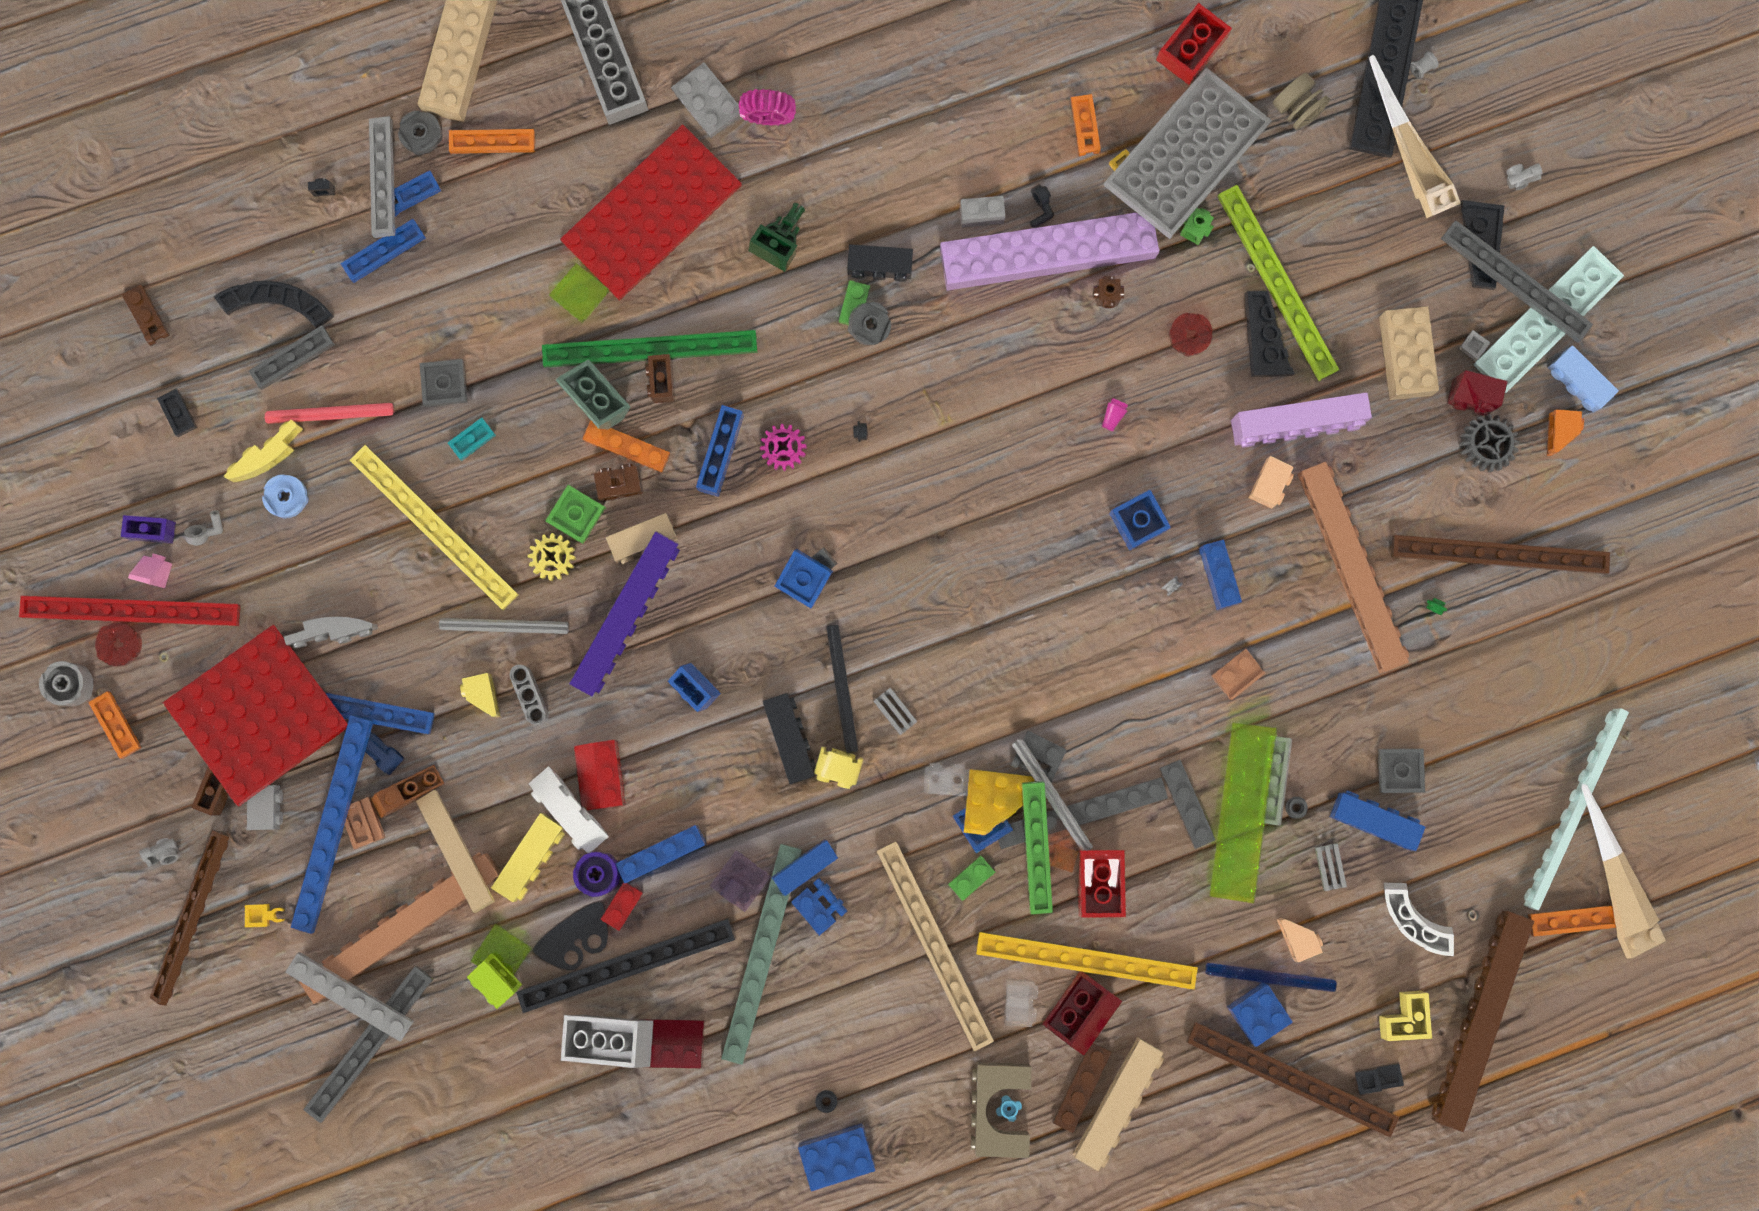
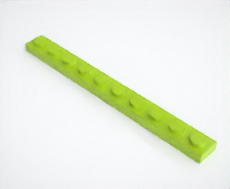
M1238 185L1218 194L1217 197L1318 381L1338 372V366Z

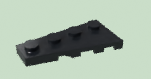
M1462 200L1460 206L1463 226L1500 253L1505 205ZM1469 261L1472 287L1494 290L1497 281Z
M1247 291L1245 293L1251 377L1293 376L1295 373L1288 361L1289 355L1281 339V330L1276 324V315L1268 291Z

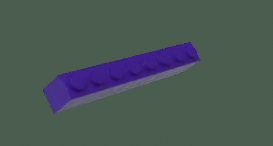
M655 531L569 683L570 685L590 696H593L595 692L600 693L605 684L602 681L605 673L610 675L616 663L612 662L616 654L621 656L626 647V644L623 643L626 636L631 637L637 627L634 622L638 616L642 618L648 606L644 604L648 597L653 599L659 589L655 585L659 578L664 580L669 571L666 565L670 559L674 561L680 551L677 548L679 543Z

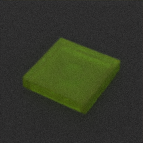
M576 263L549 296L583 323L610 291Z
M496 923L471 959V962L478 966L493 953L515 975L532 950V947Z

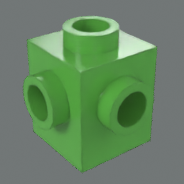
M1197 208L1184 222L1185 226L1180 235L1199 245L1203 236L1208 237L1214 226L1211 222L1214 217L1207 210Z

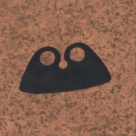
M603 903L591 904L568 917L541 938L534 946L533 952L546 962L565 970H574L583 962V952L580 947L574 944L576 939L582 941V946L588 953L601 952L606 947L608 940L607 923L601 920L605 913ZM593 934L601 938V945L596 949L590 948L587 943L588 938ZM568 951H575L578 954V961L573 965L567 964L564 960V956Z

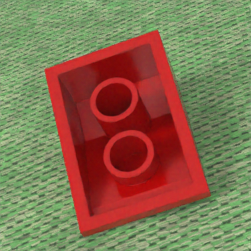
M1080 850L1079 917H1126L1125 850Z

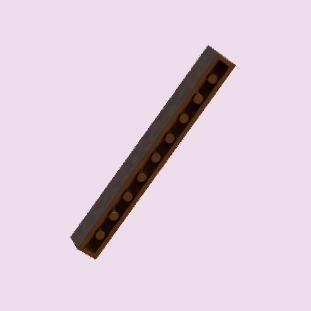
M1503 910L1497 916L1495 922L1497 928L1495 934L1489 939L1488 946L1490 949L1488 955L1484 956L1481 963L1482 973L1475 981L1474 988L1476 990L1474 996L1468 1002L1467 1009L1469 1011L1467 1017L1461 1023L1460 1031L1462 1032L1460 1038L1455 1041L1453 1046V1052H1455L1453 1059L1447 1064V1076L1445 1082H1442L1440 1085L1438 1103H1435L1432 1108V1120L1439 1124L1464 1133L1534 921Z

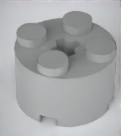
M65 661L50 664L40 677L39 688L41 694L55 705L77 706L89 700L92 696L93 677L89 669L80 664Z

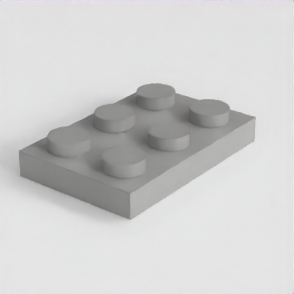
M704 62L671 87L672 92L710 138L740 116L739 104Z

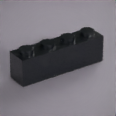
M788 693L762 701L789 784L815 777L816 764L814 758L809 759L807 751L811 750L808 739H803L800 732L804 727L801 718H796L794 709H797L794 697H789Z

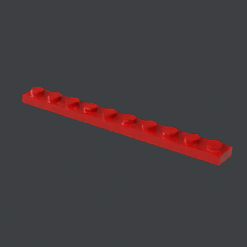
M21 596L19 617L239 626L240 605Z

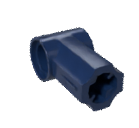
M373 732L370 733L365 753L376 761L375 764L387 775H391L405 758L393 747L386 745Z

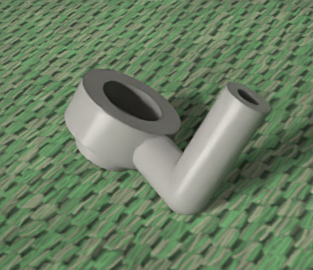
M218 510L210 512L213 527L206 528L202 525H193L184 531L188 544L202 545L209 536L218 535L223 532Z

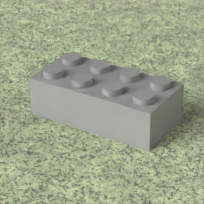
M580 1014L564 1015L561 1061L630 1068L650 1067L653 1021Z

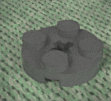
M412 111L401 119L398 137L408 151L416 155H422L433 151L442 141V129L437 119L431 113ZM418 128L421 130L425 129L424 135L421 137L415 136L417 134L416 129Z
M876 302L857 305L849 317V334L857 342L867 346L884 341L891 330V320L888 318L887 310ZM871 318L874 327L868 329L866 321Z

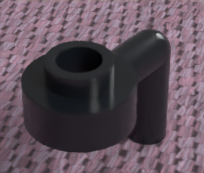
M1040 184L1031 189V194L1038 206L1042 208L1044 214L1030 221L1032 228H1037L1054 217V213L1049 205L1051 194L1046 186L1042 187Z

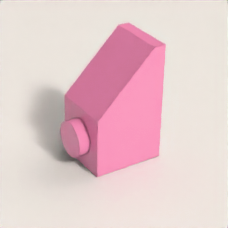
M152 554V558L143 556L130 572L128 578L165 588L172 563L166 562V557Z

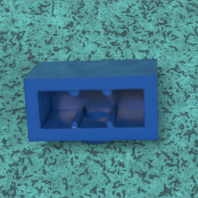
M692 663L682 665L668 680L669 684L697 712L707 709L721 694Z

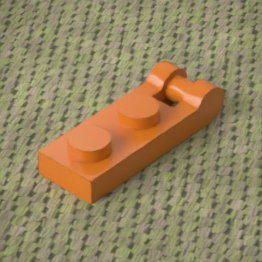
M1092 94L1071 97L1078 155L1085 156L1086 153L1091 152L1093 154H1100L1101 148ZM1084 139H1092V144L1085 145Z

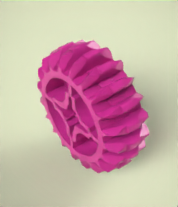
M755 89L754 91L749 90L742 93V96H740L738 106L740 116L750 123L770 126L785 125L792 122L796 114L795 99L785 92L773 91L771 89Z

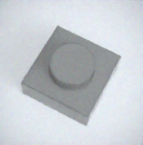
M1472 330L1458 349L1474 361H1477L1490 342Z

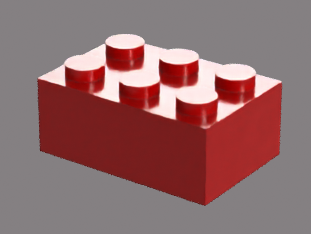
M1198 3L1161 48L1156 61L1190 85L1226 41L1232 28Z

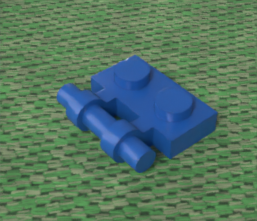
M818 878L813 883L818 891L813 894L809 888H806L791 903L820 936L836 922L831 915L835 910L841 917L848 911L842 905L843 901L840 898L837 899L830 891L831 887L827 883L824 884ZM822 895L831 904L827 909L818 900Z

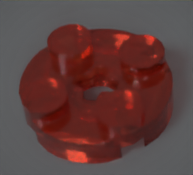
M1184 313L1178 316L1171 325L1169 331L1171 345L1177 352L1186 357L1199 355L1211 343L1212 326L1208 319L1201 314ZM1186 330H1194L1196 332L1194 335L1195 339H1188L1186 337Z
M112 623L102 627L95 641L98 659L108 665L117 667L130 664L134 658L139 656L142 648L139 634L136 633L133 627L123 623ZM117 639H120V642L123 643V647H119V650L116 651V647H114V642H116Z

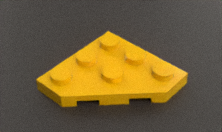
M970 769L964 833L986 835L1000 822H1004L1023 806L1021 783L1034 782V778L1032 776Z

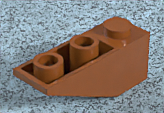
M432 765L375 793L371 801L380 818H383L442 786L444 782L435 765Z

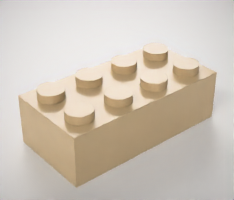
M1428 307L1385 311L1379 316L1389 399L1433 396L1439 391Z

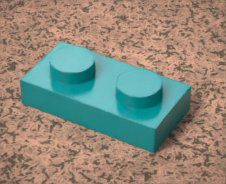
M481 417L450 440L448 445L457 457L463 461L496 435Z

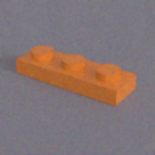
M110 691L88 702L120 759H124L142 748Z

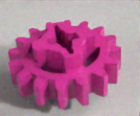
M781 424L778 430L775 426H772V433L769 431L765 432L767 439L761 438V442L765 446H761L760 451L766 452L762 455V458H768L767 465L774 464L775 470H778L779 466L782 467L784 472L787 466H790L793 470L795 462L799 465L801 464L799 457L806 456L802 450L807 449V445L801 444L805 437H798L800 430L797 429L793 432L792 425L785 429L784 425ZM787 434L786 437H778L777 435ZM795 441L798 444L797 453L792 449ZM770 442L774 445L772 454L769 452ZM781 444L784 446L787 444L788 450L780 451L779 445ZM781 458L789 459L788 461H779Z

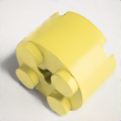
M821 747L814 771L817 774L816 779L829 783V780L838 782V786L850 789L852 785H856L863 758L860 757L856 760V755L852 753H846L832 748L831 752H827V747Z

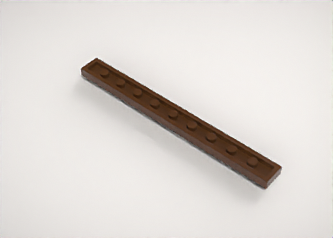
M1403 535L1392 536L1391 557L1594 574H1609L1610 552Z
M1197 1022L1194 1023L1186 1041L1201 1050L1390 1138L1399 1120L1397 1115Z

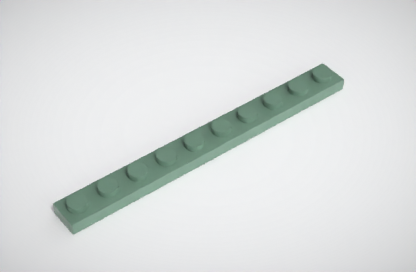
M780 844L772 877L798 859L802 849ZM772 877L721 1058L741 1065L744 1062L790 895L789 893L783 896Z

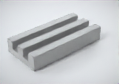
M891 688L873 701L899 735L903 734L917 722ZM891 695L911 722L907 723L886 696ZM881 700H884V702L888 705V707L904 725L902 729L897 725V723L893 720V718L882 706V704L880 703Z
M1338 844L1315 847L1323 890L1329 891L1347 887ZM1330 849L1333 850L1339 883L1336 880ZM1324 850L1332 885H1328L1322 851Z

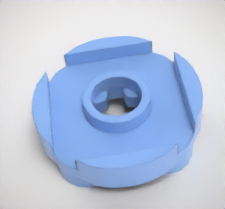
M277 475L271 478L265 484L264 496H262L265 508L271 514L283 519L298 515L309 501L305 485L299 479L290 475ZM283 491L290 493L288 501L280 500Z

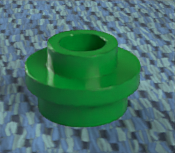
M1433 598L1432 601L1427 600L1428 605L1426 608L1442 616L1443 612L1448 610L1444 607L1446 603L1437 598Z

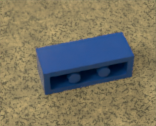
M1224 540L1201 546L1199 551L1216 610L1240 604L1242 600Z

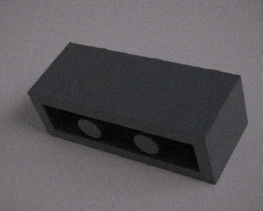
M849 244L847 273L855 279H863L864 276L873 277L875 280L894 278L895 281L905 282L907 279H911L913 249Z

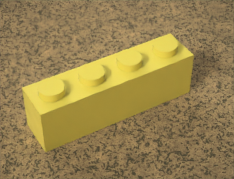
M540 813L491 888L511 902H516L518 899L522 900L528 892L526 887L529 882H534L541 871L538 868L542 862L547 863L553 852L550 850L554 844L558 845L565 836V833H563L564 828L551 817Z

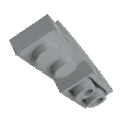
M324 617L304 621V631L285 636L284 639L286 645L294 646V649L307 646L309 641H325L328 639V636H330V640L343 644L352 641L351 637L357 635L360 637L372 635V631L377 630L378 627L376 624L350 617Z

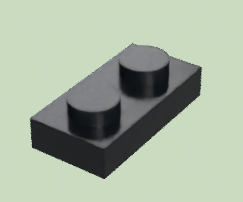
M174 389L157 398L176 437H180L198 428L178 389Z

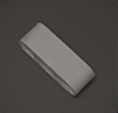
M515 665L510 670L509 675L525 717L531 724L543 725L547 722L549 714L530 668L524 665ZM524 669L526 677L524 680L518 681L516 674L519 670ZM532 689L534 698L531 701H526L524 694L527 690ZM537 709L541 710L542 718L539 721H534L532 717L533 712Z

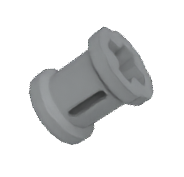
M1428 51L1417 62H1411L1410 70L1417 79H1421L1429 70L1438 68V60L1432 52Z

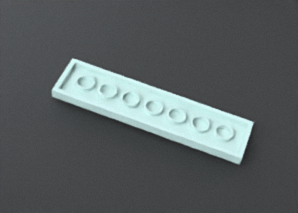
M1593 246L1549 291L1584 316L1624 275ZM1530 307L1473 365L1483 375L1508 381L1505 391L1507 393L1565 333Z

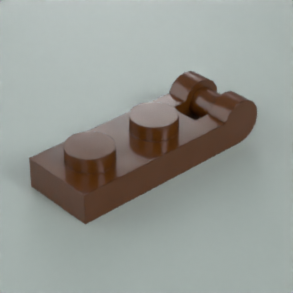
M140 284L122 294L146 342L150 346L156 344V341L160 338L165 339L170 336L144 286ZM157 327V330L152 333L151 329Z

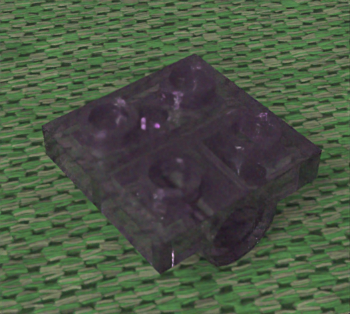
M736 850L710 886L730 903L746 912L771 878V875Z

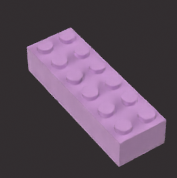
M1368 393L1238 412L1231 420L1235 445H1242V448L1254 446L1256 442L1263 441V444L1275 443L1276 439L1284 438V441H1291L1297 439V436L1305 435V438L1318 436L1320 432H1326V435L1339 433V430L1346 428L1347 431H1356L1361 429V426H1365L1366 422L1372 418Z

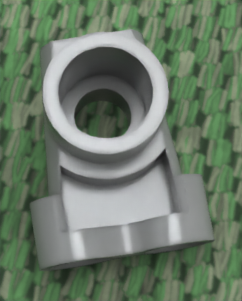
M1537 163L1527 169H1524L1523 164L1512 166L1506 171L1508 175L1507 184L1509 189L1521 190L1527 187L1529 182L1532 183L1540 180L1541 174H1543L1540 164Z
M163 838L158 840L156 845L146 847L140 850L139 853L148 867L158 864L159 861L162 865H169L177 861L179 848L173 838L170 840Z

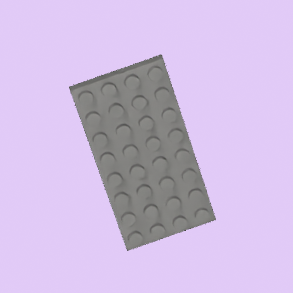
M1206 68L1105 181L1104 186L1170 239L1262 134L1272 120Z

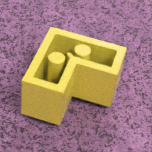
M1399 992L1401 1014L1379 1016L1381 1038L1386 1041L1432 1039L1429 994L1426 992Z

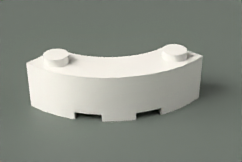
M549 766L529 783L533 789L531 795L538 803L542 802L553 817L573 838L571 842L578 850L583 848L587 853H591L609 837L601 824L579 804L561 777Z
M1384 883L1387 907L1399 930L1410 941L1424 947L1427 951L1440 955L1454 956V934L1452 927L1434 924L1419 914L1409 899L1406 883Z

